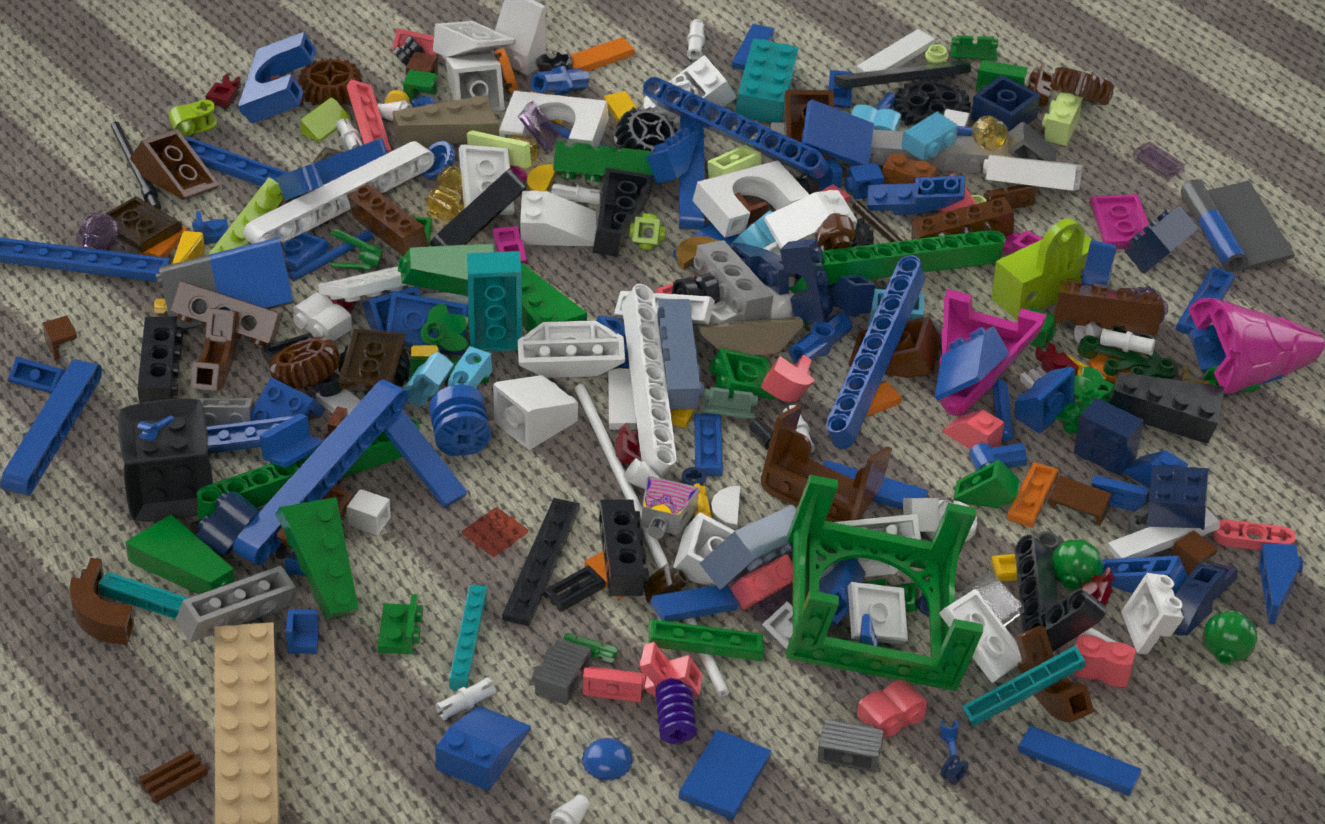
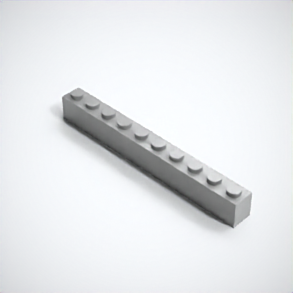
M771 122L772 130L785 135L784 123ZM873 129L869 164L877 163L878 166H884L890 154H903L906 158L916 161L921 159L902 148V131ZM957 135V140L951 147L942 149L935 157H929L925 161L930 165L937 166V170L983 173L984 161L989 159V155L1012 157V154L1008 153V139ZM775 142V143L771 146V148L776 147V145L778 144V142ZM836 159L838 163L849 164L847 162Z

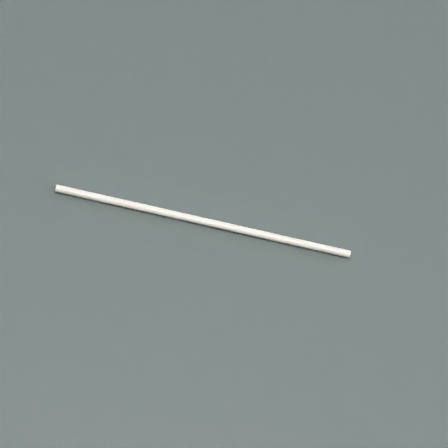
M578 384L575 387L578 398L625 498L633 499L635 511H640L639 528L643 530V536L660 569L668 563L658 540L648 534V528L641 525L642 506L631 483H628V479L624 477L625 470L619 458L616 457V451L584 384ZM695 618L683 619L685 624L698 625ZM699 653L718 696L728 695V687L713 656Z

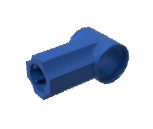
M979 443L969 451V457L976 471L997 460H1000L1008 469L1027 465L1026 448L1023 443L994 448L988 443Z

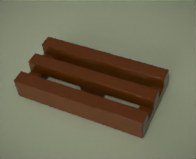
M189 750L139 777V783L151 799L157 803L207 776L208 771L205 765H201V760L198 757L195 758L194 752Z

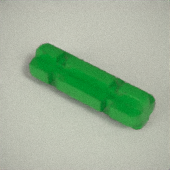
M566 633L563 637L564 640L591 648V658L599 659V657H602V661L614 663L617 658L618 648L609 644L603 646L602 642L585 637L578 639L577 635Z

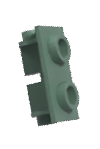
M714 387L704 389L702 412L733 416L738 419H755L754 406H757L758 396L753 395L752 392L734 390L733 399L728 398V389Z

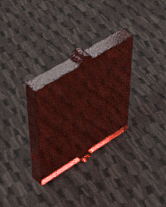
M495 507L462 530V535L472 541L476 548L480 547L493 558L529 533V530L517 522L514 516L510 517L498 507Z

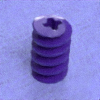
M669 678L663 680L655 688L660 739L669 744L689 741L697 734L696 718L694 717L695 709L693 708L694 700L692 699L693 691L678 679Z

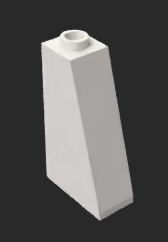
M989 155V159L984 161L983 174H986V180L1074 191L1080 189L1083 165Z

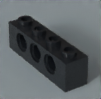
M177 316L145 317L137 386L139 403L173 399V396H178V381L175 378L180 377V366L176 360H181V345L178 343L183 342V329L177 325Z
M633 499L600 500L598 522L604 555L608 596H642L643 586L649 582L648 567H643L646 564V550L640 547L643 545V530L638 529L640 527V511H635Z

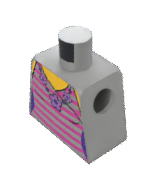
M648 476L642 505L641 523L643 527L648 528V534L656 539L662 538L665 532L675 535L680 534L697 510L699 487Z

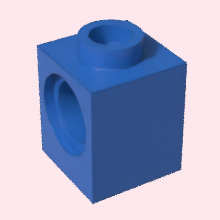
M877 163L849 166L848 177H845V188L851 192L854 200L868 198L869 185L884 184V176Z

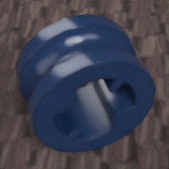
M690 467L682 472V484L706 486V473L702 469Z
M954 754L944 763L940 776L943 779L949 778V782L952 785H956L965 776L969 764L965 760L960 761V757Z

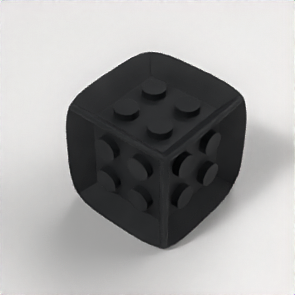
M189 398L137 403L120 409L118 415L119 441L124 462L126 498L132 519L135 521L152 522L161 521L169 515L174 516L176 519L197 516V492L200 488L213 483L212 469L208 458L206 417L202 402ZM170 415L174 417V422L158 431L154 441L138 438L143 430L137 429L141 421L154 424Z

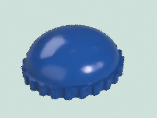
M443 140L431 145L428 150L434 154L435 161L432 167L421 173V175L428 179L440 178L446 175L454 165V147Z
M602 738L590 743L586 747L582 756V765L589 775L599 780L604 779L608 781L625 776L626 772H629V769L632 767L633 758L630 749L621 741L613 738Z

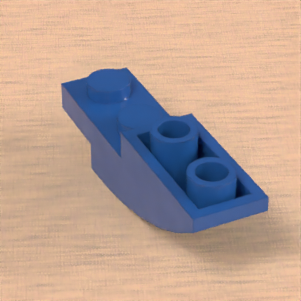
M965 176L918 177L913 184L869 185L867 207L870 211L893 210L894 215L918 214L941 209L964 199L966 178Z

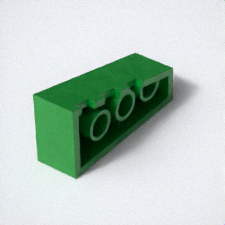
M521 263L522 326L527 333L543 322L587 321L586 311Z
M336 497L279 507L275 516L285 531V537L290 547L292 546L299 561L298 564L310 584L309 587L324 619L329 620L354 615L358 611L359 606Z

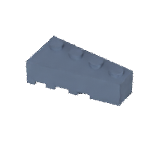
M658 299L657 318L670 409H698L699 398L704 396V384L699 382L701 369L700 364H697V347H695L690 300Z
M790 505L734 531L699 563L719 590L759 567L772 562L777 557L780 558L785 554L787 555L791 550L793 551V543L787 542V534L796 509L793 505Z

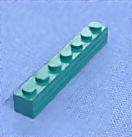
M106 572L98 583L100 595L176 619L183 600L188 599L180 594H175L111 572Z
M469 585L449 676V689L468 688L483 611L487 601V586Z
M1074 646L963 705V712L971 726L974 727L1085 668V660L1078 648Z

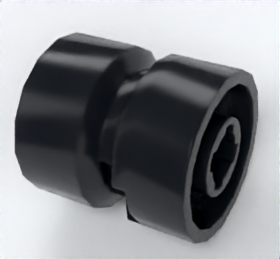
M711 274L677 279L672 286V294L708 296L715 301L714 304L718 303L720 299L719 284Z

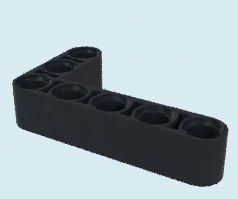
M1030 534L1023 536L1015 547L1022 631L1026 632L1037 626H1045L1052 652L1098 624L1105 615L1106 607L1083 589L1074 591L1058 602L1052 550Z

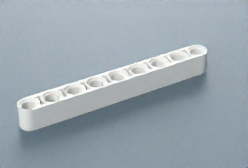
M410 142L325 184L323 187L317 188L252 220L245 226L243 236L251 244L280 237L282 243L350 210L351 207L347 195L357 190V188L368 183L382 194L430 169L435 161V156L418 142Z
M636 284L623 301L622 311L641 461L644 460L663 479L676 462L677 457L658 318L653 291L644 284Z

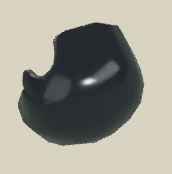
M557 52L554 58L548 57L547 54H542L535 61L539 72L550 71L560 66H565L567 70H571L574 63L571 55L561 54L560 52Z

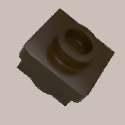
M668 563L652 574L649 577L648 584L643 586L647 603L650 604L652 596L689 590L687 575L682 570H677Z

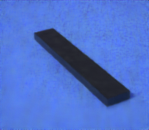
M957 60L835 76V84L848 89L918 80L920 78L926 79L966 74L971 72V64Z
M553 498L502 613L503 621L530 626L543 596V590L548 585L578 515L580 503Z

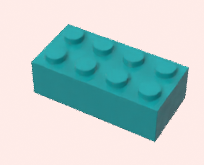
M753 38L738 91L735 113L748 119L769 123H782L785 90H790L799 47Z
M520 251L467 253L470 346L482 351L518 350V339L522 337V272Z

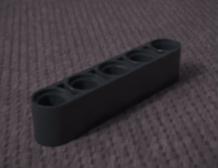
M508 169L441 229L429 244L432 247L468 244L522 194V191L527 188V185L511 169Z

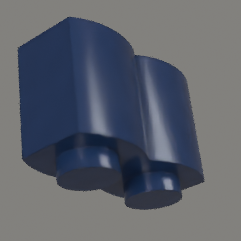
M232 491L229 494L224 492L214 504L217 509L213 515L207 514L198 525L200 531L196 536L221 557L229 555L233 550L237 536L260 512L259 509L236 491Z

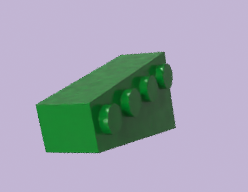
M556 140L553 170L561 174L562 179L576 180L577 175L586 176L585 181L600 182V178H604L605 168L653 176L646 157L653 151L627 148L617 150V148L609 146H597V148H594L592 145L576 143L572 146L565 145V141Z

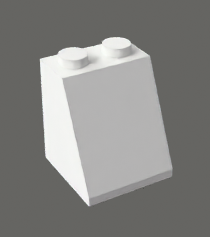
M493 53L446 58L447 79L453 100L486 95L493 112L505 110L501 64Z
M543 375L499 381L493 384L494 423L528 450H531L578 421V402Z

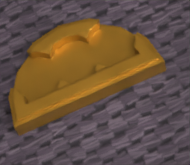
M695 236L683 240L678 245L676 251L678 265L683 270L694 264L697 245L717 242L718 240L706 236Z

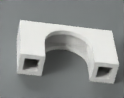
M514 91L499 129L500 137L528 143L532 131L542 121L565 120L573 124L569 136L570 145L583 143L597 148L609 119L607 101Z
M774 161L697 182L693 202L726 238L744 232L750 212L736 198L735 193L740 192L741 195H752L769 202L776 211L809 194L779 161Z

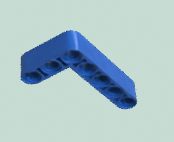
M380 138L278 176L276 179L284 199L288 200L323 187L325 184L388 154L383 139Z

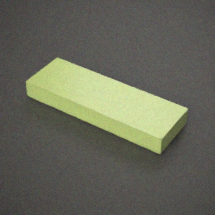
M473 130L467 133L468 145L508 148L510 165L526 169L531 166L529 143Z

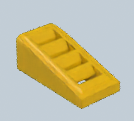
M184 231L172 264L200 257L205 250L203 233Z

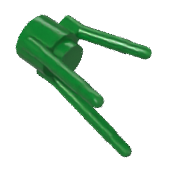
M338 229L331 231L332 236L360 248L358 260L363 261V263L333 262L331 267L362 269L365 271H370L371 267L378 268L383 249L367 244Z

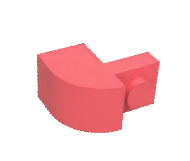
M803 354L794 366L780 356L767 372L761 388L782 401L796 402L800 400L815 381L810 376L811 371L808 370L812 360Z
M655 642L644 645L642 658L640 659V668L643 674L647 675L645 690L656 697L655 688L663 680L674 678L690 687L693 691V697L700 695L703 673L689 655L668 661Z

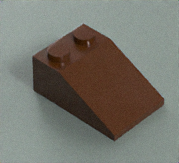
M785 90L783 100L785 136L802 143L807 102L812 99L834 108V90ZM798 151L794 152L790 158L795 157ZM821 153L825 159H836Z
M178 129L142 140L130 157V160L144 178L182 200L213 190L220 185Z
M930 317L907 322L886 369V375L911 378L932 373L941 338ZM867 330L859 331L848 364L849 367L854 362Z

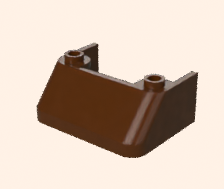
M797 405L779 415L776 419L761 475L763 489L768 494L798 507L809 475L838 480V489L825 521L860 520L882 486L892 448L887 446L868 458L866 466L859 469L855 479H852L809 459L812 450L811 442L804 434L796 431L802 410L801 406Z

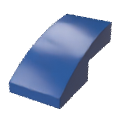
M830 70L828 90H834V107L851 108L852 88L845 89L835 84V76L853 74V72Z

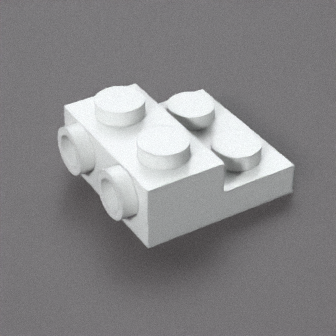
M1146 573L1121 611L1137 654H1148L1160 636L1171 637L1184 618L1180 610L1183 604L1180 599L1175 597L1172 590L1174 582L1166 575Z

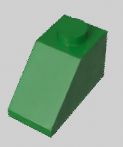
M997 460L957 480L953 500L966 504L999 508L1017 499L1020 480L1000 460Z

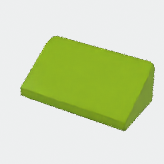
M330 98L300 120L301 134L321 142L337 130L336 125L340 119L344 118L346 122V118L351 120V116L334 98Z

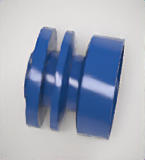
M458 384L448 386L438 391L432 397L429 411L436 446L441 452L449 456L470 455L481 451L489 443L491 438L490 424L484 396L478 389L469 385Z

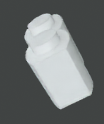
M318 292L293 307V320L296 326L311 332L314 338L327 337L335 341L352 330V320L349 312L340 305L333 304L329 298Z

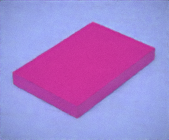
M1138 194L1090 197L1089 203L1103 243L1116 245V249H1126L1132 245L1129 240L1140 231L1143 235L1145 234L1142 229L1149 223Z

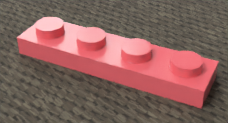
M351 79L347 84V89L364 144L382 138L387 152L390 153L391 147L372 86Z

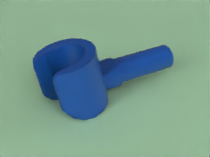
M170 415L154 424L141 421L137 429L143 430L138 438L154 441L158 431L174 422V417Z
M953 720V728H948L944 726V721H941L940 737L947 742L950 756L957 755L955 740L958 736V722Z

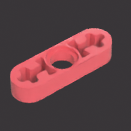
M1226 519L1220 520V529L1213 532L1214 540L1220 545L1261 550L1262 544L1294 545L1296 538L1295 533L1290 528L1284 526ZM1257 534L1261 537V539L1254 540L1249 538L1247 535Z

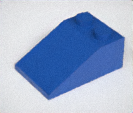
M994 326L986 330L980 327L969 334L970 338L964 340L962 337H959L948 344L950 348L942 355L935 392L937 401L981 381L1009 354L1007 347Z
M477 706L450 726L435 747L436 770L490 791L530 732L531 726Z

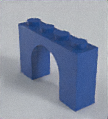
M305 32L257 49L238 105L241 114L250 123L258 122L300 105L303 90L291 74L282 76L313 63L317 49ZM272 76H280V77H281V78H279V79H276V80L271 81V77H272Z

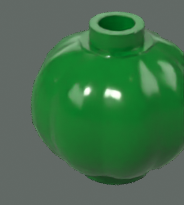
M1067 540L1053 551L1055 578L1069 590L1081 588L1083 582H1091V578L1094 575L1100 576L1103 573V560L1099 551L1086 540Z
M1229 610L1216 614L1208 620L1204 628L1203 644L1207 651L1216 656L1220 663L1232 664L1234 661H1242L1248 658L1253 653L1258 637L1257 630L1253 623L1242 613Z

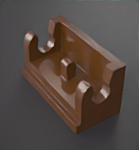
M1059 476L1048 498V503H1050L1049 508L1051 509L1060 504L1094 516L1097 519L1095 524L1101 526L1110 509L1111 493Z

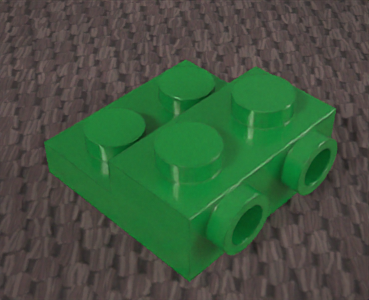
M720 348L716 357L711 360L709 371L716 376L715 388L728 389V398L733 399L734 390L752 392L758 398L772 400L776 398L761 388L763 380L770 370L766 357Z

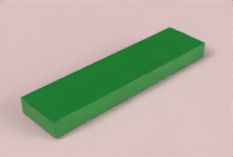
M649 620L648 644L655 642L659 648L757 661L763 660L764 643L762 633Z

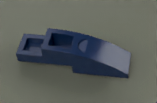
M731 243V249L760 281L779 295L789 293V274L784 272L780 255L752 245Z
M1211 562L1209 565L1199 564L1190 573L1175 595L1183 604L1180 610L1184 618L1173 634L1187 636L1212 613L1213 601L1237 579L1238 568Z

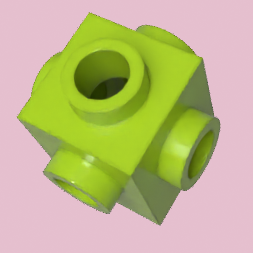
M643 214L642 217H635V223H631L629 237L633 238L632 242L639 245L638 249L653 251L654 246L660 247V242H665L666 227L663 226V222L660 219H657V215ZM647 229H652L654 232L650 238L645 237Z

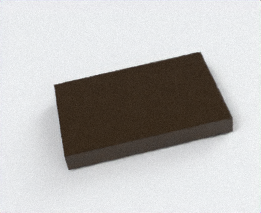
M137 196L96 219L101 228L142 253L183 230L180 221Z
M353 329L338 380L339 389L370 391L382 379L394 384L406 343V334Z

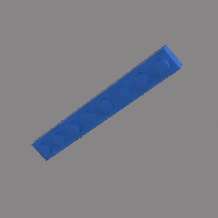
M0 237V262L156 282V273L160 272V267L170 265V258Z

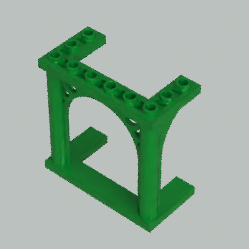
M809 475L787 534V542L793 543L792 636L786 649V659L957 691L982 637L983 624L954 619L949 627L939 613L955 602V578L958 557L976 518V508L948 503L932 542L825 521L838 489V480ZM825 550L834 551L837 554H830ZM863 558L886 563L911 578L921 589L927 600L931 657L826 637L839 605V596L819 592L820 577L824 571L839 561ZM911 567L920 568L924 570L915 571Z

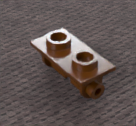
M1042 63L1038 70L1034 69L1028 78V81L1031 83L1027 88L1040 94L1039 107L1048 104L1051 90L1052 74L1044 71L1045 63Z
M1021 184L1008 187L1007 191L1004 188L989 189L987 193L983 194V197L986 201L1005 197L1012 209L1025 208L1034 205L1036 186Z

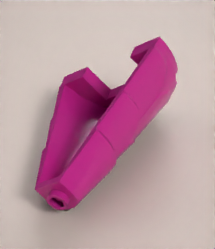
M947 289L944 296L942 355L950 348L948 344L955 339L962 337L966 340L970 338L969 334L980 327L986 330L993 326L999 333L1009 354L981 381L941 399V405L944 410L950 415H962L994 386L996 379L1015 362L1024 349L1039 335L1045 324L1046 315L1021 308L1018 315V323L975 312L973 311L972 295Z
M1214 298L1200 299L1189 307L1197 329H1207L1211 322H1213L1226 354V358L1214 371L1219 386H1224L1223 394H1232L1254 384H1261L1281 374L1287 375L1315 362L1325 347V341L1319 332L1285 318H1276L1263 312L1250 310Z

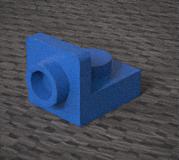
M201 211L195 212L196 221H192L193 232L203 233L204 244L217 243L229 228L227 218L203 222Z

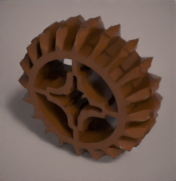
M330 57L326 60L323 58L320 61L313 60L312 64L306 65L305 69L301 70L298 84L302 86L305 101L311 102L312 106L321 105L330 98H334L340 105L342 103L349 105L351 99L347 84L351 79L362 83L363 80L360 69L356 68L355 64H350L349 60L341 61V58L332 59Z
M1058 67L1055 68L1054 74L1051 77L1050 87L1053 91L1070 93L1082 97L1083 101L1097 105H1108L1114 93L1112 82L1082 71Z
M316 337L314 339L308 338L304 341L300 340L298 343L283 348L281 352H277L275 357L270 360L269 368L273 379L294 389H301L306 386L310 387V385L318 383L322 379H327L328 375L334 374L335 370L340 367L341 360L333 340L327 337Z

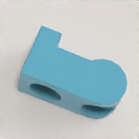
M469 346L451 373L448 386L461 384L477 388L482 379L488 378L492 373L491 354ZM474 356L479 357L481 361L479 363L474 362Z

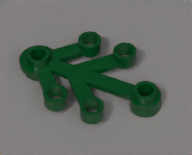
M1116 327L1112 330L1121 333L1127 332L1122 330L1120 327ZM1092 335L1082 338L1077 348L1078 354L1086 359H1094L1098 353L1115 358L1107 359L1103 367V371L1110 376H1115L1118 372L1131 369L1129 374L1172 379L1178 373L1177 365L1171 359L1162 358L1155 350L1152 356L1146 354L1148 358H1145L1139 352L1129 350L1127 353L1099 344V340ZM1139 335L1140 337L1150 338L1147 335Z

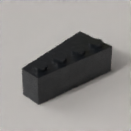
M605 168L592 253L618 256L629 236L631 223H635V217L641 215L650 198L654 176Z
M1119 372L1110 391L1108 403L1143 419V424L1199 442L1209 443L1218 425L1224 386Z

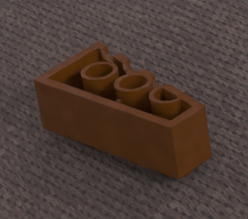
M1069 278L1067 281L1061 280L1054 322L1063 323L1064 319H1070L1075 322V325L1080 326L1096 322L1097 326L1105 329H1115L1116 325H1120L1124 331L1157 335L1164 304L1163 299H1159V296L1153 293L1138 295L1133 294L1134 291L1126 288H1118V291L1108 289V286L1104 284L1093 283L1092 286L1082 284L1080 280Z

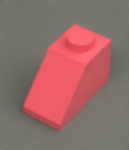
M982 409L958 416L943 429L942 433L969 449L979 443H988L994 448L1001 445L1004 422Z

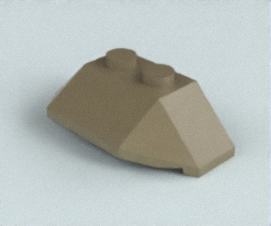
M800 317L713 323L709 325L698 324L696 325V330L718 350L722 348L771 358L772 354L780 353L801 329L803 320Z

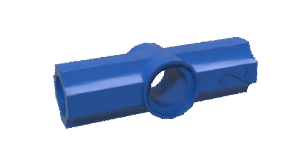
M560 66L550 71L535 73L532 75L530 86L533 91L540 94L554 93L555 95L563 96L571 91H580L587 88L590 76L587 71H582L581 69L567 70L565 66Z
M840 312L839 314L835 313L824 322L814 323L811 332L790 347L789 355L792 357L793 362L796 364L803 354L811 360H814L817 356L828 355L831 346L852 330L853 323L850 321L849 316L844 312Z

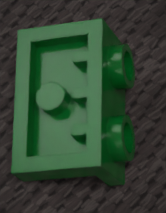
M411 594L410 604H383L377 646L378 653L413 654L414 644H419L420 626L416 625L417 622H422L423 605H418V594Z

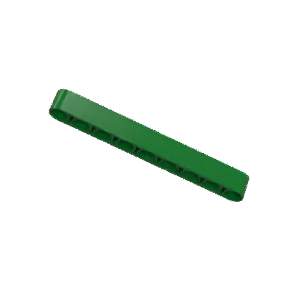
M986 230L824 250L822 265L823 270L828 275V285L836 284L840 276L862 275L869 280L892 277L900 259L908 255L919 258L923 273L994 264L1001 257L1006 238L998 231Z
M411 419V421L420 431L419 423L416 420ZM382 432L341 478L388 463L403 456L387 435ZM312 454L288 467H281L271 463L200 488L197 492L198 518L202 520L207 514L212 516L217 509L214 504L224 492L229 494L232 491H236L256 508L266 505Z

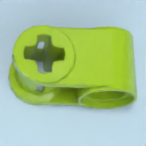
M206 99L176 106L170 110L168 115L173 129H178L183 137L209 131L217 126V119L213 114L215 105L212 101Z

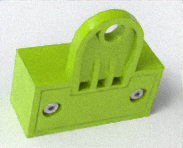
M1066 218L1060 220L1047 231L1043 239L996 261L991 299L1017 321L1021 308L1028 310L1030 307L1042 310L1056 303L1061 280L1067 281V279L1071 278L1082 281L1092 239L1085 234L1083 226L1075 219Z

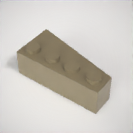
M486 95L393 111L394 135L399 147L413 141L418 142L424 147H430L432 144L442 140L447 141L452 146L457 143H468L467 133L471 130L499 136V123Z

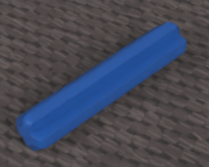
M997 380L992 387L995 417L1004 422L1002 440L1003 442H1008L1009 439L1014 437L1008 384L1003 382V380Z

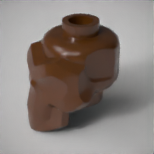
M840 213L830 214L821 223V226L816 229L815 237L818 240L819 247L823 251L851 247V241L855 238V230L850 217Z

